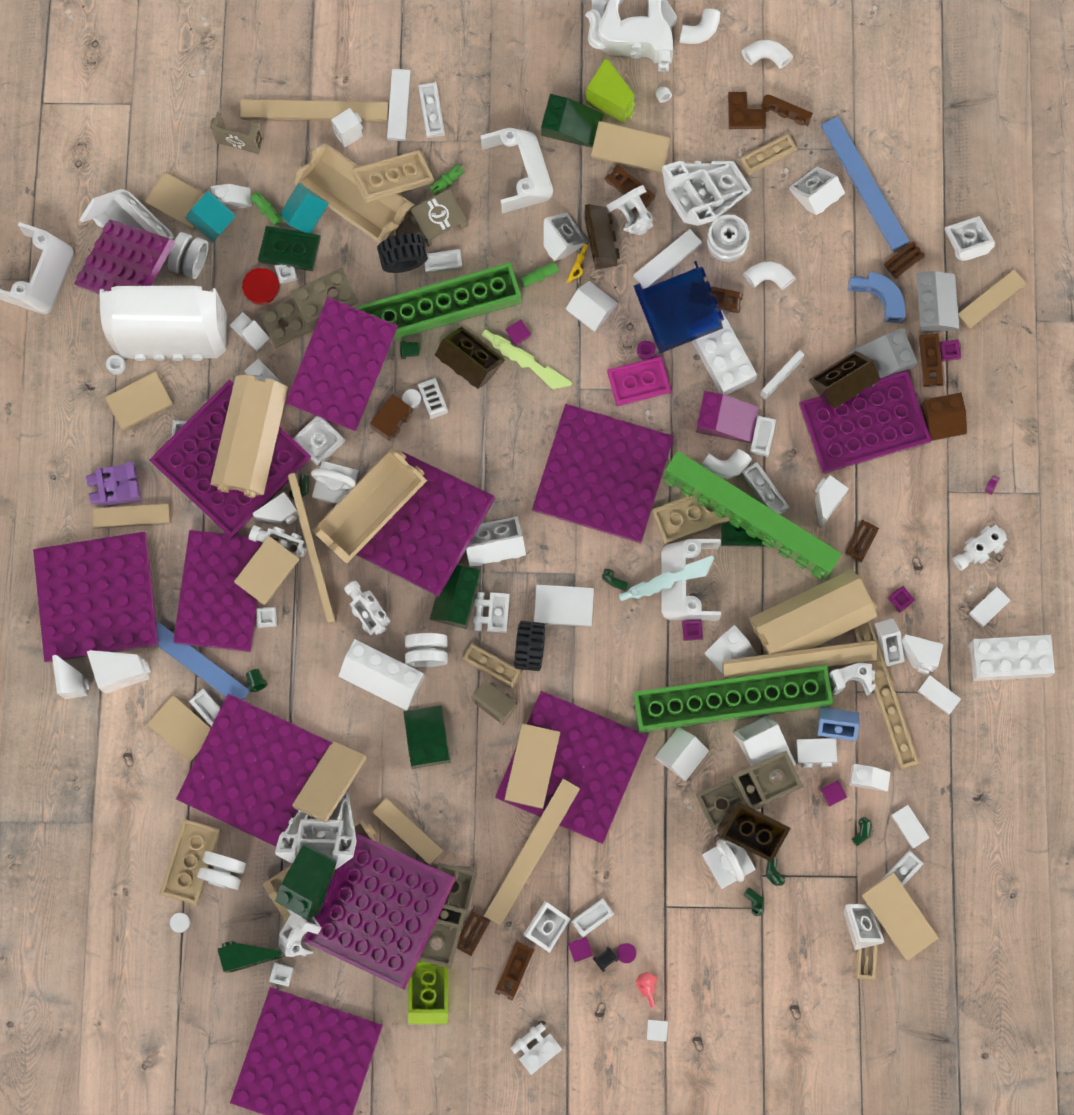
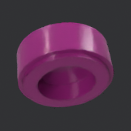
M642 341L638 344L637 355L640 359L647 360L654 357L656 348L652 342Z
M995 475L992 476L985 492L992 495L1000 478Z
M624 943L617 949V958L622 963H631L636 958V949L629 943Z

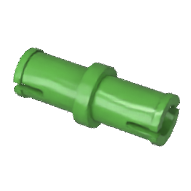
M457 163L446 174L443 173L439 180L429 186V189L434 192L435 196L438 195L446 187L452 186V182L465 173L464 170L460 169V165Z
M259 191L250 197V200L260 209V213L266 215L274 226L279 225L283 221V217L273 208L274 205L268 202Z
M553 261L544 267L535 268V271L520 278L526 288L538 281H544V278L558 273L559 270Z

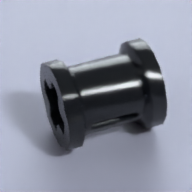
M608 946L601 955L592 958L602 972H605V968L611 963L619 960Z

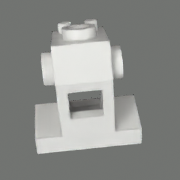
M643 185L606 205L610 212L620 209L624 213L627 222L625 223L626 228L623 230L630 234L643 235L648 229L653 227V217L647 211L640 198V195L647 192ZM634 207H636L639 212L640 217L637 219L635 218L631 210Z
M856 663L840 670L831 671L829 673L832 696L839 694L846 687V682L850 680L861 683L866 696H868L875 689V684H872V681L875 680V670H872V664Z
M287 909L291 915L279 934L278 947L285 956L289 957L312 954L313 951L301 939L307 932L318 934L322 927L314 917L306 920Z

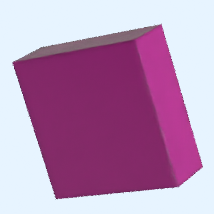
M522 320L505 329L515 346L531 337V333Z
M958 340L939 342L942 362L961 359Z
M904 586L887 598L899 613L915 601Z
M701 620L682 621L683 641L703 640Z
M838 780L820 789L829 807L847 798Z
M587 937L568 943L574 962L593 956Z

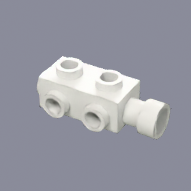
M254 525L249 534V540L255 542L260 541L264 543L268 536L274 540L279 539V544L299 559L304 557L307 551L306 542L302 541V536L292 533L291 536L284 534L285 530L275 526L273 529L268 528L266 532L261 527ZM293 545L297 546V550L295 552L291 551V547Z
M997 525L992 528L987 526L980 531L981 535L978 538L973 536L965 542L964 553L958 554L953 558L954 564L961 571L968 567L970 562H973L974 565L978 562L983 564L990 558V553L994 551L997 554L1005 548L1003 544L1008 540L1005 531L1002 528H998ZM991 535H994L997 540H993ZM980 545L982 551H978L976 546Z
M353 581L344 588L347 595H350L353 599L350 603L352 613L360 619L362 628L366 633H369L370 636L373 634L378 636L386 630L385 627L391 621L372 592L369 590L362 593L358 582Z

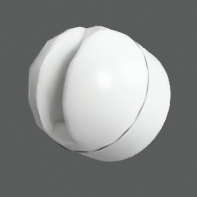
M663 86L656 90V97L660 103H663L672 97V93L667 87Z

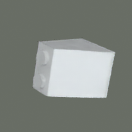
M87 651L97 686L105 694L150 679L148 673H151L148 662H145V659L140 658L137 654Z
M764 716L733 732L751 767L787 751L793 765H796L779 725L769 716ZM779 772L772 773L771 778L774 779V776L779 774Z

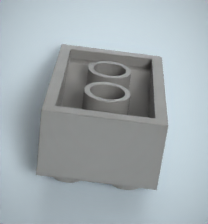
M903 328L885 334L848 352L849 355L857 351L873 360L880 379L912 370L917 364Z

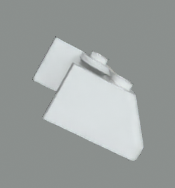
M506 128L480 136L482 150L502 144L508 147L518 145L528 174L527 178L521 179L517 183L516 190L518 195L500 200L502 214L545 202L552 198L553 187L537 137L533 132Z
M124 189L92 198L79 220L83 223L93 219L99 227L103 228L111 219L170 238L171 240L174 238L173 233L130 192Z
M19 222L18 226L25 236L31 237L35 247L43 250L30 283L18 281L12 286L10 292L0 289V300L41 314H48L54 308L75 253L70 245L49 232Z
M688 539L665 545L661 552V575L669 571L676 573L684 570L686 559L696 558L699 556L701 549H719L721 539ZM686 580L674 582L671 589L661 590V613L667 620L719 621L721 617V611H702L701 601L697 597L686 596Z

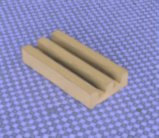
M878 945L873 946L871 976L868 975L869 947L865 948L863 975H860L862 949L857 950L855 979L876 980Z

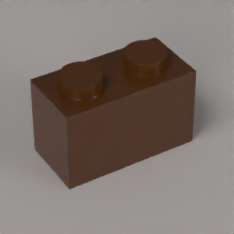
M392 394L370 422V426L374 431L390 441L392 437L395 438L399 434L400 426L410 420L412 416L411 407Z

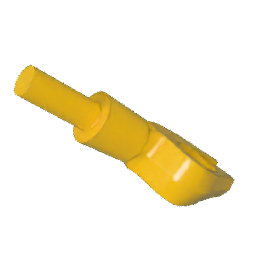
M584 244L580 254H577L566 284L583 274L581 265L585 259L584 255L588 248L587 244ZM577 270H579L580 273L577 276H574V273Z

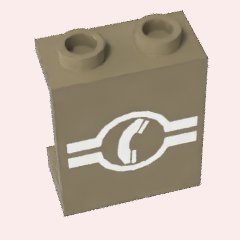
M217 112L216 117L212 118L210 123L216 143L259 154L264 140L260 123L252 122L248 135L225 129L221 113Z
M450 189L410 209V221L414 227L417 226L419 228L418 234L423 237V241H426L428 246L432 245L431 240L457 226H460L461 229L468 226L467 218Z

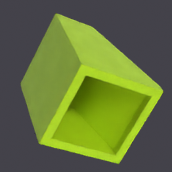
M605 58L586 88V103L624 124L627 119H631L635 112L633 109L635 106L634 93L610 61Z

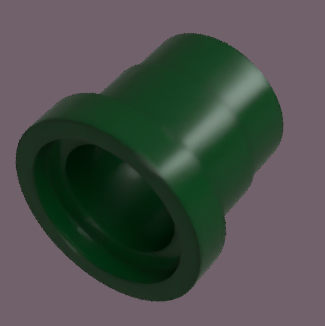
M401 340V359L419 356L418 342H405V340Z
M253 669L246 673L250 692H258L267 687L268 683L263 679L259 669Z

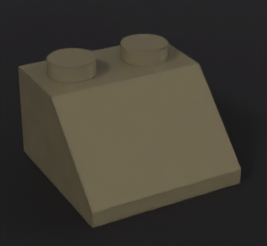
M485 681L471 696L472 702L504 725L517 708L516 699L508 693L506 695L499 691L501 688L494 682L489 684Z

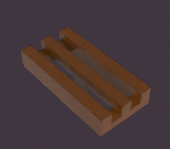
M913 241L885 262L884 266L897 279L924 258L925 254L921 253L920 248L916 247ZM910 249L913 250V251L910 252L908 255H906L903 259H901L899 262H897L894 266H892V267L890 266L892 263H894L897 259H899L901 256H903V255H904L906 252H908ZM915 254L918 255L915 259L909 262L897 273L894 271L904 262L910 259L912 256H914Z
M862 520L845 555H849L851 558L857 559L862 563L879 528ZM863 526H866L867 528L855 551L852 552L851 549ZM870 529L874 531L860 556L858 552Z
M472 912L460 934L457 949L472 956L490 921ZM474 918H477L478 920L464 946H460ZM481 921H483L484 925L480 933L478 934L474 944L472 945L470 951L467 950V947L470 944Z

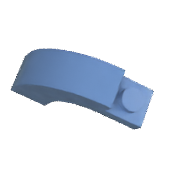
M869 272L867 279H864L862 276H854L849 279L847 291L869 292L881 300L884 306V322L903 323L905 319V302L901 291L895 283L887 277L874 272Z

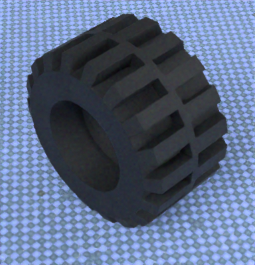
M403 233L385 239L377 246L382 269L388 273L411 271L420 267L428 260L423 237L420 234Z
M520 621L518 624L514 658L516 669L540 671L546 627L544 623Z

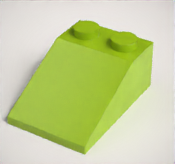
M418 960L408 982V1024H448V968Z

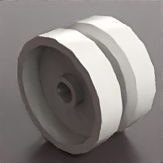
M727 214L715 219L709 227L707 247L711 255L723 262L735 261L743 256L749 241L750 232L747 224L736 215Z
M180 232L169 254L168 270L178 274L183 271L184 276L196 279L207 257L208 241L198 237L193 240L192 235Z
M419 633L405 636V647L412 650L405 654L406 665L437 667L448 664V654L442 651L447 647L446 635Z
M205 851L202 861L207 865L213 866V868H199L197 878L226 889L227 887L239 890L241 880L230 874L231 872L243 874L247 864L236 859Z

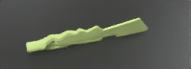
M486 329L482 333V336L492 343L493 348L500 350L501 354L509 357L510 361H517L521 368L529 367L551 389L572 385L570 380L548 365L546 368L542 367L534 361V356L512 346L511 342L505 338L494 335Z

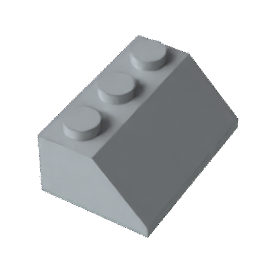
M939 271L916 273L921 333L959 330L955 274Z

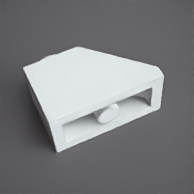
M233 184L211 186V193L229 210L252 207L250 188Z
M283 492L252 514L257 521L284 525L295 521L298 512Z
M894 619L875 623L876 636L886 666L905 662L901 633Z
M853 764L850 771L849 786L888 792L890 772L871 766Z

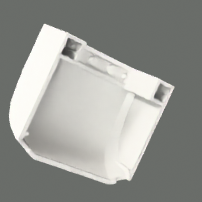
M201 286L111 287V291L100 289L102 329L114 352L123 359H135L136 361L154 359L155 361H164L167 358H172L175 361H183L184 358H191L194 361H201L203 358H218L227 351V313L215 288L210 291H203Z

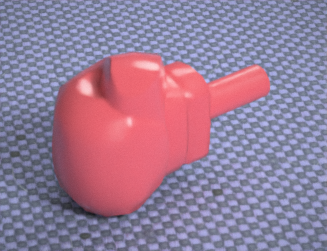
M646 972L637 977L636 986L641 992L642 997L648 998L652 1008L655 1007L652 994L655 993L654 985L657 982V978L652 976L651 973Z

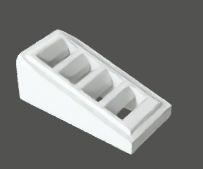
M436 378L418 384L430 419L447 414L448 410ZM434 384V388L424 391V387ZM437 392L435 395L426 397V394ZM439 398L438 401L432 403L428 402L432 399ZM441 404V407L431 410V407Z

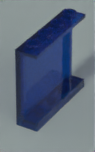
M694 261L695 269L642 289L640 283L633 286L659 353L723 329L721 321L724 320L721 310H716V306H718L715 295H710L709 292L712 291L709 281H704V277L707 276L703 266L699 267L697 261Z

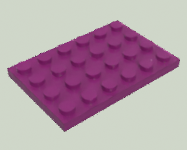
M109 219L104 225L99 239L96 240L92 252L86 258L82 270L78 273L74 285L100 295V289L111 291V287L152 286L175 242L170 238Z
M327 297L285 403L356 431L398 325Z
M908 371L881 378L873 387L863 390L858 396L850 398L842 406L834 409L825 404L820 396L799 402V407L822 475L928 444L932 441Z
M189 530L173 640L174 644L251 652L258 600L234 581L263 542L249 540V537L234 535L231 538L228 534Z

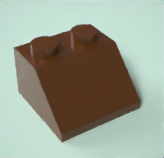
M961 392L923 401L921 405L923 417L932 441L967 434L966 409Z

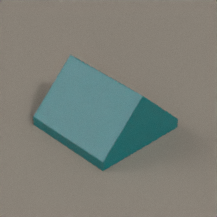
M298 183L280 215L288 225L311 234L329 203L303 184Z
M209 191L204 194L185 216L212 243L236 217L231 210Z

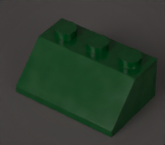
M457 565L439 597H435L429 620L467 629L481 578V570Z

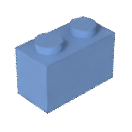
M820 707L818 736L857 741L860 724L859 713Z

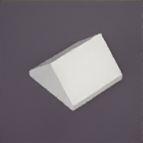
M588 281L577 289L566 310L595 332L618 306V303Z
M677 728L655 758L686 782L709 750L694 735L681 728Z
M544 901L523 935L550 953L569 923L570 918Z
M867 904L845 905L844 916L854 950L884 943L879 922Z

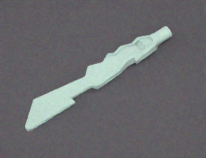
M709 556L684 565L685 569L676 573L666 572L647 583L643 581L631 587L628 591L619 594V598L621 601L629 598L640 599L643 596L659 593L662 589H671L674 582L705 577L714 561V557Z

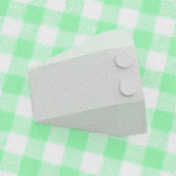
M677 161L662 167L666 195L684 223L699 226L714 221L752 191L734 161H712L711 163H701V161L684 163V161Z
M348 791L343 795L327 823L298 810L296 816L289 821L286 831L280 834L275 854L293 863L302 846L306 844L337 861L335 869H338L353 858L357 840Z

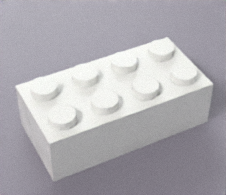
M722 310L688 327L687 334L720 394L729 395L756 381L757 373Z
M1051 635L973 639L969 643L973 681L1051 677L1055 674Z

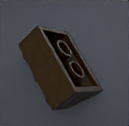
M586 204L584 219L595 270L617 266V259H620L619 249L614 246L616 234L615 230L611 231L610 224H613L612 215L607 212V207Z
M462 326L443 338L434 354L442 363L449 366L457 375L462 376L471 386L477 389L485 385L505 361Z
M854 351L810 378L809 382L824 403L834 409L842 406L850 398L858 396L863 390L873 387L881 379L873 360Z
M738 802L725 814L717 828V832L721 838L773 862L791 828Z

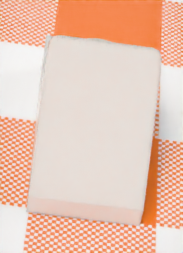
M243 312L229 325L256 352L270 340L262 328Z

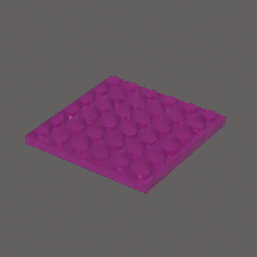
M228 380L149 461L232 538L254 517L252 513L267 504L289 481V474H296L310 460L311 456L279 426L264 495H256L255 498L244 496V492L239 490L221 492L217 490L218 487L211 485L234 385L231 380Z
M565 404L532 511L641 544L674 436Z
M402 452L407 457L405 461L414 468L418 466L425 473L423 477L427 481L367 542L356 556L439 597L496 498L486 491Z
M145 531L33 549L44 662H53V655H57L62 660L87 657V651L90 650L119 652L159 645L148 541Z
M541 691L527 725L560 732L544 807L541 809L505 800L515 752L495 798L541 818L561 781L565 779L580 788L559 826L603 844L648 736Z
M227 694L176 800L277 847L280 834L286 831L289 821L298 813V810L292 806L327 749L333 743L231 694Z
M355 833L357 842L353 858L336 869L319 915L314 916L322 928L318 934L307 932L303 942L405 990L456 878Z
M270 987L230 1103L263 1115H353L383 1025Z

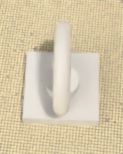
M322 461L320 469H314L311 472L312 477L316 480L312 498L337 505L356 486L359 470Z
M719 839L716 847L702 854L721 890L736 881H744L746 875L756 870L744 848L729 841Z

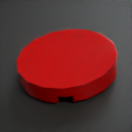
M267 268L251 270L242 281V290L245 297L256 305L271 303L279 293L280 284L278 278L273 271Z

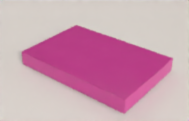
M662 356L607 370L617 407L671 393Z

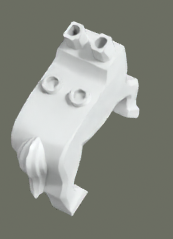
M591 0L592 10L588 11L585 16L590 21L588 42L593 48L601 49L604 53L613 56L631 57L633 59L647 57L653 63H658V71H669V64H672L673 59L671 28L676 23L677 15L669 5L668 0H647L648 16L630 17L622 21L618 9L624 0Z

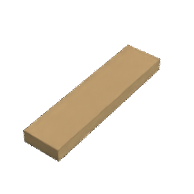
M1014 269L959 312V320L968 330L971 329L1027 283Z
M169 504L93 508L94 529L170 524Z
M387 798L373 811L384 824L429 865L443 852L436 843Z

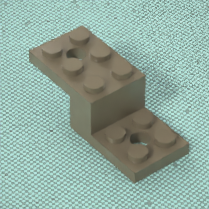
M340 268L292 290V299L259 315L274 347L277 348L314 331L327 297L349 306L358 303V299L343 269ZM329 290H338L337 296L330 297L328 295ZM282 319H287L289 325L283 328L279 326V322Z
M787 751L733 775L726 781L697 793L696 797L711 829L715 830L719 827L725 814L738 802L758 810L768 803L804 786ZM772 773H781L782 781L779 783L774 782L771 778ZM717 800H726L727 808L723 810L717 808Z
M439 863L437 870L455 877V882L458 883L459 889L455 893L449 892L419 961L451 969L460 933L464 927L477 872ZM435 938L442 940L443 945L439 950H434L431 947V942Z

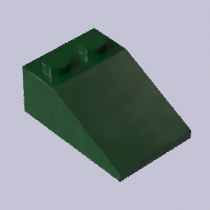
M550 94L541 125V136L593 148L599 121L602 122L603 113L570 98Z
M442 705L403 711L411 768L416 769L451 763Z
M304 844L284 877L275 902L306 920L319 915L337 861Z
M233 941L222 943V947L217 949L222 969L225 973H232L286 957L282 951L239 944Z

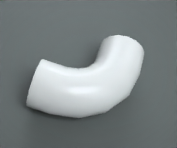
M705 9L702 12V19L698 25L689 26L682 24L679 43L700 44L709 40L718 28L721 13L715 9Z
M758 40L742 49V55L750 65H753L760 59L768 58L778 68H783L793 58V55L787 48L772 40Z
M772 261L760 262L743 273L744 278L753 288L765 280H771L781 290H784L796 279L782 264Z
M736 449L728 460H719L708 454L701 466L722 479H730L739 475L752 459L744 451Z

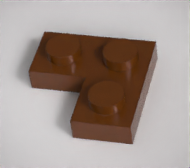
M728 92V128L765 129L766 109H747V92Z

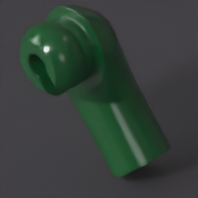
M300 475L299 487L302 497L309 491V475ZM290 490L289 496L294 500L292 490Z
M605 569L603 571L602 579L606 583L623 591L627 589L628 582L612 577L614 574L613 570Z
M866 817L859 819L860 833L851 839L856 846H859L871 836L872 823Z
M774 859L773 862L767 861L766 877L775 886L784 885L785 877L781 876L776 870L778 859Z
M748 888L744 896L751 901L752 914L760 916L764 912V899L751 888Z

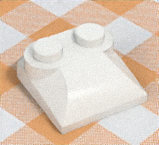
M980 216L945 227V232L955 249V256L961 261L986 255L995 246V241Z

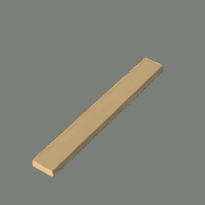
M241 99L240 118L331 121V119L350 108L353 113H358L362 121L388 122V102Z
M295 473L289 474L288 479L326 620L329 624L335 623V617L297 476Z
M870 620L853 628L857 643L874 640L877 643V660L864 663L872 664V670H875V680L872 681V684H875L873 691L899 769L902 770L918 765L919 761L872 621Z
M874 640L722 660L723 679L824 665L828 667L877 660V643Z
M565 779L561 781L486 911L485 917L500 926L503 924L580 788Z

